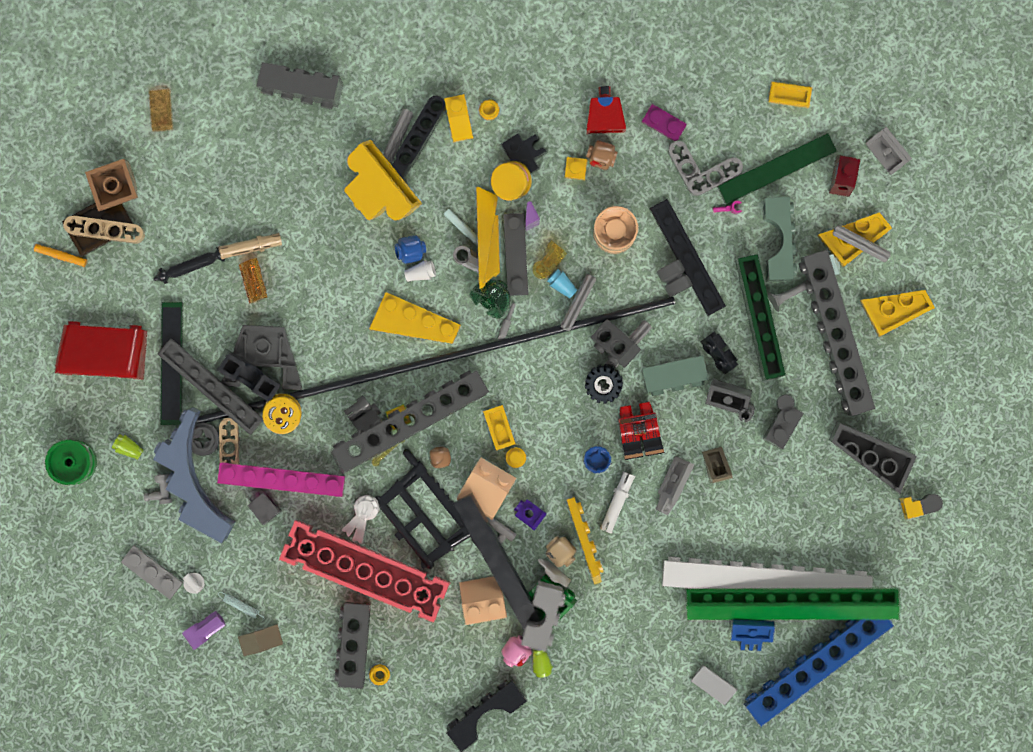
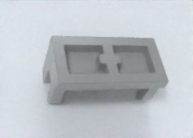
M887 127L865 143L890 175L912 159Z

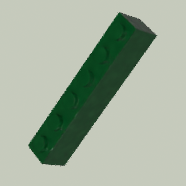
M755 254L738 258L735 264L762 381L786 376L759 256Z

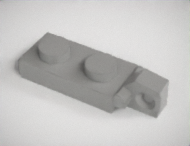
M677 456L674 457L658 491L660 495L656 506L657 511L669 515L679 499L694 464Z

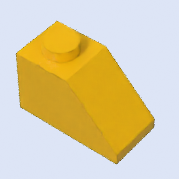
M465 95L444 98L453 142L473 139Z

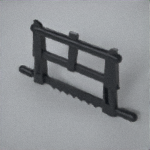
M404 449V457L414 467L400 481L397 479L395 484L386 493L374 498L378 500L381 511L397 529L398 532L395 534V537L399 541L402 538L405 539L420 558L423 570L426 567L432 569L434 567L433 562L448 552L455 551L453 548L466 539L471 538L474 544L475 542L454 507V501H450L449 495H445L444 489H440L439 483H435V477L427 473L428 471L422 462H418L409 449ZM419 478L424 481L461 528L447 540L406 490ZM398 495L401 496L417 516L406 526L402 524L387 505ZM420 523L425 526L440 545L429 555L425 553L410 534Z

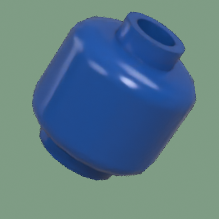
M417 235L399 238L397 244H395L396 257L405 264L421 261L423 253H426L425 242L421 241Z

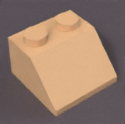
M480 458L456 499L459 500L473 493L484 515L493 520L514 484L516 477Z
M494 576L459 582L466 625L507 618L503 592Z

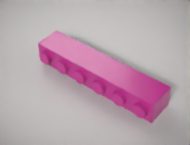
M220 463L217 483L343 497L346 476Z

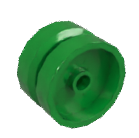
M61 440L53 444L47 451L45 458V469L49 477L62 485H78L88 481L95 473L97 467V456L93 448L79 440Z

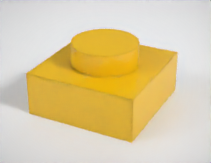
M567 157L564 178L585 180L587 159Z

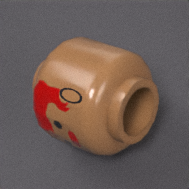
M598 140L594 146H589L586 157L590 158L589 164L591 166L608 170L609 167L614 166L618 151H615L613 144Z

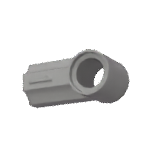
M466 246L457 247L453 252L455 262L479 273L478 253ZM459 250L467 251L468 258L465 261L457 259L456 254Z

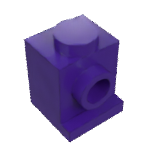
M528 499L525 502L521 500L514 509L517 512L515 516L534 531L547 515V513ZM526 510H532L533 516L530 518L526 517Z

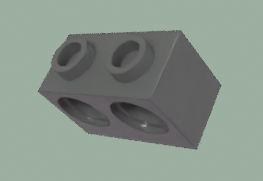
M608 319L591 336V339L595 342L593 346L601 354L606 352L609 355L607 358L615 366L620 364L625 368L641 351L631 338ZM607 337H611L607 342H604ZM625 348L624 352L618 354L621 349Z

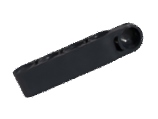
M438 95L430 97L396 154V159L392 166L403 180L415 165L446 112L445 101ZM433 103H441L442 108L439 111L432 110L431 106ZM424 120L432 122V125L427 129L421 127V123ZM415 137L422 140L418 146L411 145V140ZM403 155L411 156V161L407 164L401 163L400 159Z

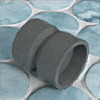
M680 260L656 272L661 282L667 283L665 290L669 297L675 296L693 286L688 275H683L685 268Z

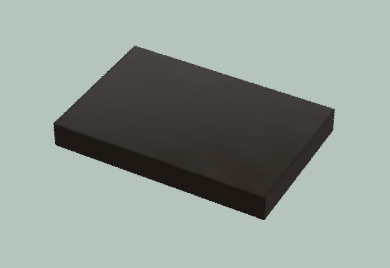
M93 203L72 215L134 224L123 204L98 211L96 203ZM75 220L73 224H69L72 231L76 227L84 229V225L77 224ZM92 223L89 226L91 234H96L99 231L98 223ZM112 226L109 230V234L112 237L118 236L120 232L118 226ZM69 234L81 257L111 242V240Z

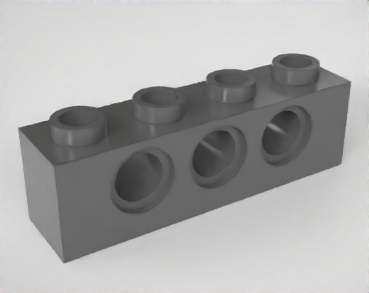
M346 602L344 607L341 606L340 619H343V627H339L338 640H341V648H337L336 661H340L339 669L335 670L334 679L338 682V687L364 688L371 604ZM350 619H357L360 626L358 629L353 630L350 628ZM348 640H355L358 648L350 650L347 647ZM351 660L355 662L356 669L354 671L347 670L345 666L346 661Z

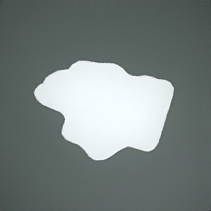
M538 559L539 563L545 568V573L553 582L560 583L566 588L568 587L571 580L550 561Z

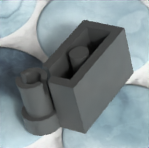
M712 379L705 404L738 413L739 419L741 421L745 420V422H749L755 412V407L750 402L752 390Z
M363 395L356 399V403L344 410V413L349 415V420L353 421L352 423L358 431L362 430L365 432L371 429L369 425L378 420L383 422L379 417V414H381L379 408L375 403L371 405ZM389 425L385 428V431L388 435H392L391 431L393 428ZM370 435L367 437V442L372 446L377 445L378 438Z
M782 395L777 399V407L780 410L763 437V440L778 449H784L804 414L793 407L794 400L790 395Z

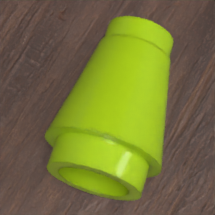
M119 434L111 447L116 453L137 460L144 451L126 434L124 436Z
M532 648L533 673L539 678L551 675L553 666L547 652Z

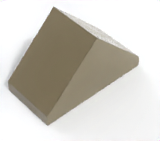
M722 447L702 452L710 483L733 478Z
M278 624L238 636L243 656L260 653L283 644Z

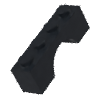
M513 679L509 682L507 680L501 682L497 686L498 691L494 694L487 693L480 699L482 702L476 708L472 705L464 712L466 716L460 720L455 718L447 725L449 729L446 731V734L460 752H463L478 740L477 722L484 713L499 709L512 714L527 702L526 696Z

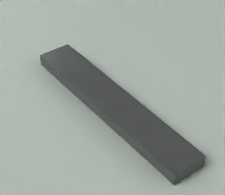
M170 339L158 352V355L248 434L252 435L263 422V417L173 339Z

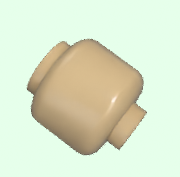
M557 536L546 546V556L557 567H562L563 565L568 567L576 559L574 557L576 548L565 537L559 538Z

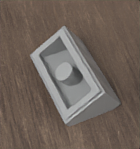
M703 664L691 679V682L723 705L737 691L734 686Z

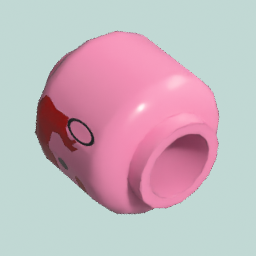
M520 635L517 637L512 636L501 650L504 657L503 661L510 667L514 665L518 667L523 666L532 654L530 647L521 645L522 636Z

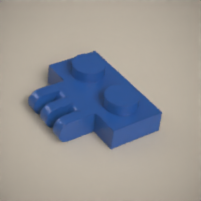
M733 619L731 641H740V650H745V644H748V651H753L754 645H756L757 651H761L762 642H773L775 622Z

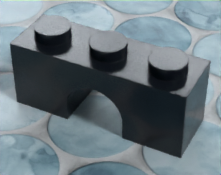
M226 348L214 365L216 371L233 381L241 382L250 388L253 393L268 402L273 398L281 385L278 379Z

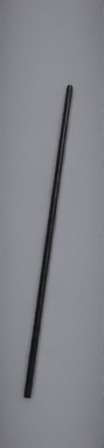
M673 296L574 322L571 330L603 323L607 319L611 321L675 305V299ZM561 325L288 393V395L298 400L568 331L561 328ZM264 399L248 403V405L253 410L264 408L267 401ZM221 410L199 416L197 424L229 416Z

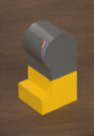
M927 494L923 499L912 501L911 497L900 498L905 519L937 512L943 506L942 498L936 494Z

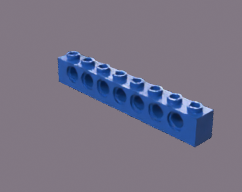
M848 620L845 623L846 627L844 629L833 631L828 636L830 639L824 644L822 642L816 644L812 648L813 652L811 654L800 656L795 661L796 665L791 669L789 667L783 669L779 673L780 677L778 679L767 681L762 686L763 690L758 694L756 692L750 694L745 699L747 701L744 704L745 707L762 727L894 627L893 623L890 620H869L872 624L871 629L864 631L862 624L867 620ZM849 633H854V642L847 644L846 636ZM836 645L839 649L838 654L830 656L829 649ZM816 658H821V667L814 669L812 666L813 661ZM797 672H805L806 677L803 681L796 680ZM787 683L789 685L788 692L781 694L779 692L780 685ZM764 697H772L773 701L770 706H763L762 701Z

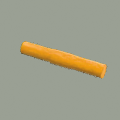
M36 244L34 247L35 252L82 267L86 266L87 259L40 244Z

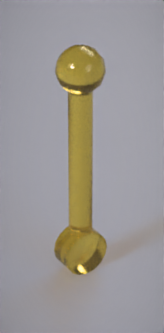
M397 445L386 450L378 458L373 459L372 465L379 466L380 461Z

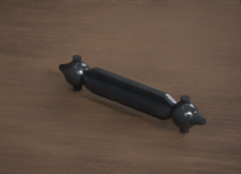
M217 246L215 253L208 252L171 266L167 271L162 268L158 269L159 272L153 280L167 284L169 277L177 278L211 265L217 259L221 260V262H225V259H221Z

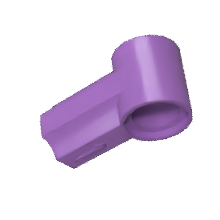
M215 611L200 623L192 625L182 634L192 649L195 650L204 642H207L209 637L226 626V623L220 614Z

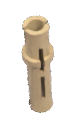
M276 233L263 237L259 235L251 240L218 246L221 259L254 251L263 252L264 249L282 246L280 234Z

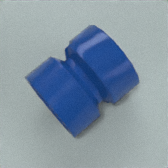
M595 446L586 451L583 462L590 472L602 473L609 468L611 456L605 448Z

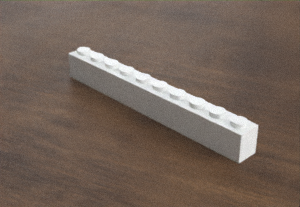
M668 557V560H663L661 583L662 586L695 589L872 588L873 576L867 575V571H855L854 574H846V570L834 569V573L826 572V568L813 567V571H805V567L792 566V570L784 569V565L772 564L771 568H763L762 563H751V567L743 566V562L730 561V565H722L721 560H710L709 563H701V559L689 558V562H682L680 557Z

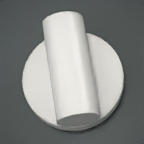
M188 573L183 578L184 588L189 593L198 594L204 588L205 581L199 573Z

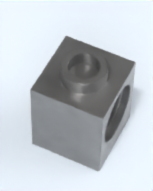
M260 492L256 493L249 499L251 503L247 505L262 525L267 524L282 512L266 492L262 494Z

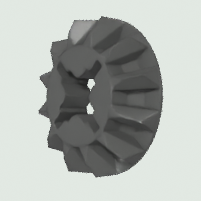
M207 423L196 424L192 439V452L199 456L212 454L218 448V431ZM203 433L205 437L211 438V440L205 442L204 449L202 442L195 440V438L202 437Z

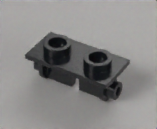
M714 331L700 341L703 344L704 351L710 354L715 361L716 368L722 371L724 375L739 365L736 362L738 359L730 349L723 352L722 348L727 344L719 333L716 334Z

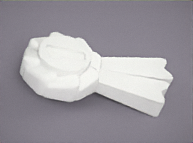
M371 495L360 496L354 504L356 516L342 529L343 532H346L347 536H350L356 529L352 542L358 541L359 544L363 543L367 520L375 518L380 510L378 500Z

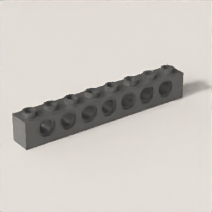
M828 250L800 258L799 268L802 275L805 274L807 279L805 287L807 293L811 294L813 302H811L813 313L818 315L819 322H817V327L820 334L823 333L825 338L823 347L826 354L829 353L831 358L829 367L837 378V381H835L837 392L842 394V409L849 416L874 410L876 408ZM816 268L822 271V278L820 280H816L813 276ZM822 288L828 291V298L826 300L821 299L819 296ZM828 308L834 311V317L831 320L825 316ZM834 328H838L840 331V337L836 340L831 336V331ZM840 348L846 350L844 359H840L837 356V351ZM847 367L852 370V376L849 379H846L843 375V371ZM853 387L858 390V396L854 399L849 395V391Z
M469 370L459 376L460 380L454 383L451 380L442 385L443 389L437 393L435 390H432L424 395V400L420 402L414 400L407 404L406 410L402 412L396 410L388 415L389 419L381 422V420H378L369 425L371 429L365 432L359 430L352 434L351 440L347 442L341 440L334 444L331 455L342 474L487 395L489 391L478 371L471 373ZM458 387H466L468 395H460ZM447 396L450 399V404H441L440 397ZM430 406L432 414H423L422 407ZM407 415L412 416L415 421L414 424H405L404 417ZM392 425L396 428L397 432L395 435H388L385 428ZM370 435L376 436L378 444L370 445L367 442V437ZM352 445L358 446L360 454L357 456L351 455L349 447Z

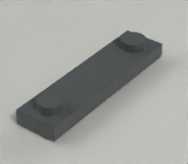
M524 213L504 214L508 296L528 295Z

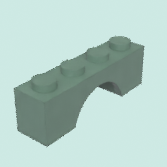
M768 197L763 199L764 221L775 226L781 237V246L778 253L766 261L767 282L792 281L794 276H797V264L793 263V255H796V244L792 243V235L795 234V224L791 222V214H794V204L790 202V197Z

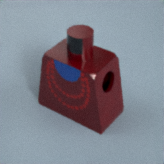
M836 155L829 190L830 194L845 197L851 195L856 186L860 159Z

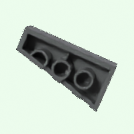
M262 62L256 85L261 90V94L273 96V93L281 95L282 99L290 101L293 98L301 99V103L312 105L313 102L321 104L320 107L332 110L333 107L338 108L344 85L340 76L332 75L331 79L324 75V73L315 72L314 75H310L309 72L298 68L291 72L289 71L290 68L286 66Z
M837 421L829 440L901 494L917 456Z

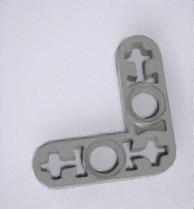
M673 142L668 150L669 156L685 186L693 196H700L733 179L743 169V164L738 158H729L701 173L683 142ZM676 145L678 148H683V150L681 151V155L683 156V158L686 155L689 158L684 159L679 164L677 162L678 160H680L679 155L677 153L673 154V151L675 149L674 146ZM730 162L738 164L737 172L731 170L726 173L729 177L725 178V174L720 167L723 166L724 170L730 167ZM683 164H691L693 172L691 174L683 173ZM718 172L721 180L716 183L712 182L709 178L710 173ZM705 176L710 187L707 188V184H704L700 188L701 191L693 190V182L696 181L699 184L704 181L702 177Z

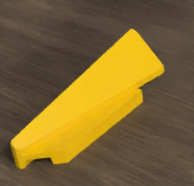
M476 187L479 287L483 289L493 276L496 277L500 273L498 215H495L498 196L483 188Z

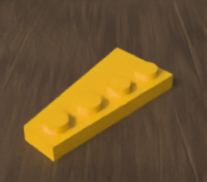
M385 292L369 330L453 344L461 325Z
M575 497L567 499L594 585L601 583L600 573L603 572L600 560H595L593 553L597 551L594 541L589 542L587 534L590 533L587 521H582L581 514H584L581 503H576Z

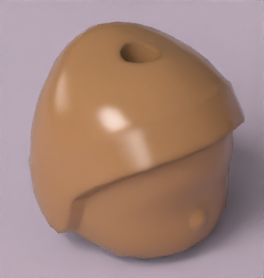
M440 446L430 450V464L434 468L440 469L450 465L451 455L448 448Z

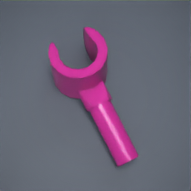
M735 201L728 206L713 207V213L730 211L733 214H738L743 210H735L734 205L741 204L742 202Z

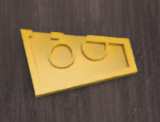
M880 212L842 226L872 243H875L892 229ZM834 229L818 234L817 236L829 251L834 254V257L842 267L846 266L863 252L833 235Z
M926 290L860 300L878 337L935 308Z

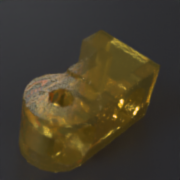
M552 240L546 246L549 250L542 261L536 262L533 266V274L540 280L548 278L567 256V253Z

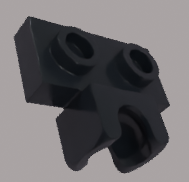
M516 134L501 144L510 161L524 164L530 174L540 169L535 160L548 152L545 148L534 149V144L540 139L537 134L524 141L520 134Z

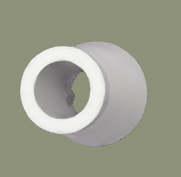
M424 260L404 270L407 282L431 280L432 277L436 276V270L432 260Z

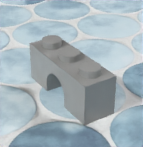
M538 581L533 605L542 608L546 616L539 622L527 620L521 645L545 652L547 646L552 645L554 634L551 631L553 626L557 627L560 614H557L559 606H563L566 596L562 594L563 587Z

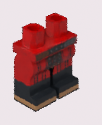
M650 402L640 403V415L636 416L632 414L631 405L620 407L618 422L624 460L643 457L640 437L642 438L645 456L664 453L656 412H653Z

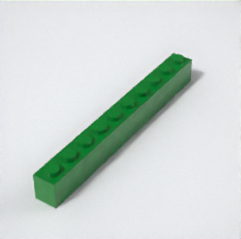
M899 588L687 589V620H899L900 594Z

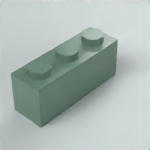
M703 355L641 369L646 393H651L652 396L664 394L663 390L670 388L672 392L684 390L683 385L692 384V388L702 386L704 381L709 380Z

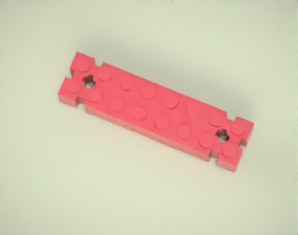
M299 520L294 521L289 533V537H292L293 540L291 544H285L279 560L294 566L298 565V562L303 563V570L411 613L413 609L420 611L419 617L434 623L441 607L440 604H437L438 598L444 599L450 585L449 581L437 576L433 580L426 578L427 572L324 530L320 529L315 533L311 531L312 525ZM311 543L310 547L312 546V550L305 552L306 548H303V545ZM425 589L428 597L420 599L418 591Z

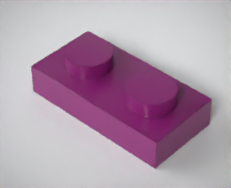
M654 104L650 106L642 120L643 124L674 142L678 141L687 126L686 123Z

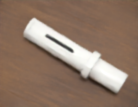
M623 471L620 482L613 491L615 493L600 527L601 530L612 534L625 499L630 495L628 492L635 478L634 475Z

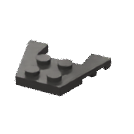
M243 325L233 353L255 366L282 367L283 389L302 390L300 376L286 328L280 326ZM224 375L222 383L226 386H241V382L233 381Z

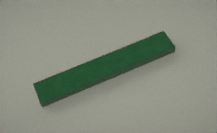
M827 133L717 186L727 205L832 155L837 150Z

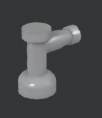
M170 474L154 476L155 482L159 483L160 492L144 493L145 501L159 500L160 504L172 503V498H169V491L166 490L168 486L166 480Z

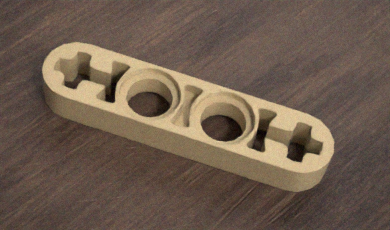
M69 216L64 221L65 231L75 236L132 244L142 242L145 237L144 230L136 224L79 216ZM75 220L77 224L84 225V229L76 227L72 231L69 224H73ZM92 223H98L99 231L96 234L89 232V226ZM112 226H118L120 229L116 237H112L109 234ZM136 229L140 233L139 236L133 239L131 235L125 234V230L127 232H134Z

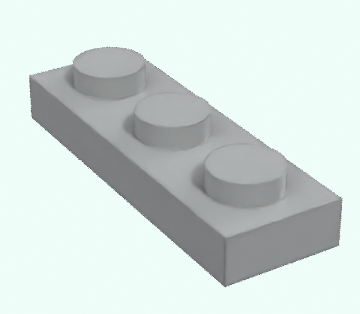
M135 545L121 561L122 564L168 599H172L184 583Z

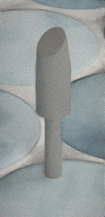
M512 303L507 318L503 320L498 340L505 339L508 333L515 303Z

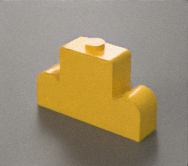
M372 140L360 143L348 156L349 168L359 174L345 187L344 191L352 200L355 208L367 220L379 217L385 211L392 220H400L411 215L422 204Z

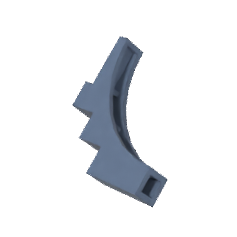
M192 407L184 410L179 419L181 421L179 428H175L170 436L172 441L167 439L157 444L154 449L156 455L153 460L175 471L171 472L166 480V483H168L166 490L187 501L179 509L181 515L178 520L223 543L228 538L236 522L223 514L210 501L197 478L192 458V439L195 424L201 411Z

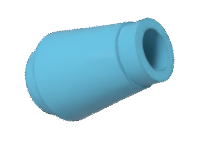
M556 269L547 279L550 287L568 298H571L577 291L564 271Z

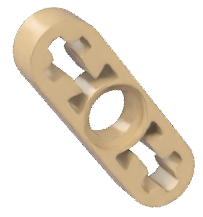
M225 418L219 425L220 463H228V460H223V456H235V460H231V464H239V425L231 418ZM228 421L235 427L231 430V436L235 435V440H223V435L228 436V431L224 429V425H227ZM227 442H232L235 445V451L231 454H227L224 451V445Z

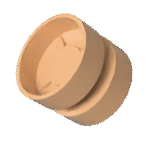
M613 206L606 208L598 215L593 229L594 240L598 247L607 253L619 254L625 252L636 239L638 223L633 213L624 207Z

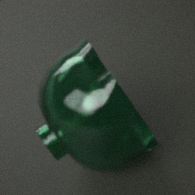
M490 279L483 288L479 287L478 282L469 294L476 306L480 303L489 310L485 313L496 319L503 317L511 304L508 286L502 280Z

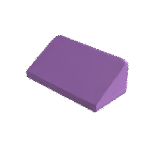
M530 201L527 202L526 231L540 224V218Z

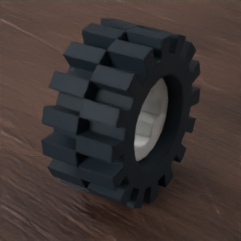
M599 364L596 368L593 367L585 380L586 393L591 396L590 399H596L597 403L602 401L603 404H607L608 401L611 403L615 398L617 399L623 387L622 375L620 376V371L618 369L615 370L614 366L609 367L608 364H604V366ZM601 379H606L607 384H610V386L602 389L601 384H598Z

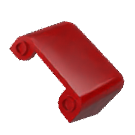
M68 321V325L63 326L54 373L144 380L147 331L142 330V326L129 325V329L80 326L81 322Z

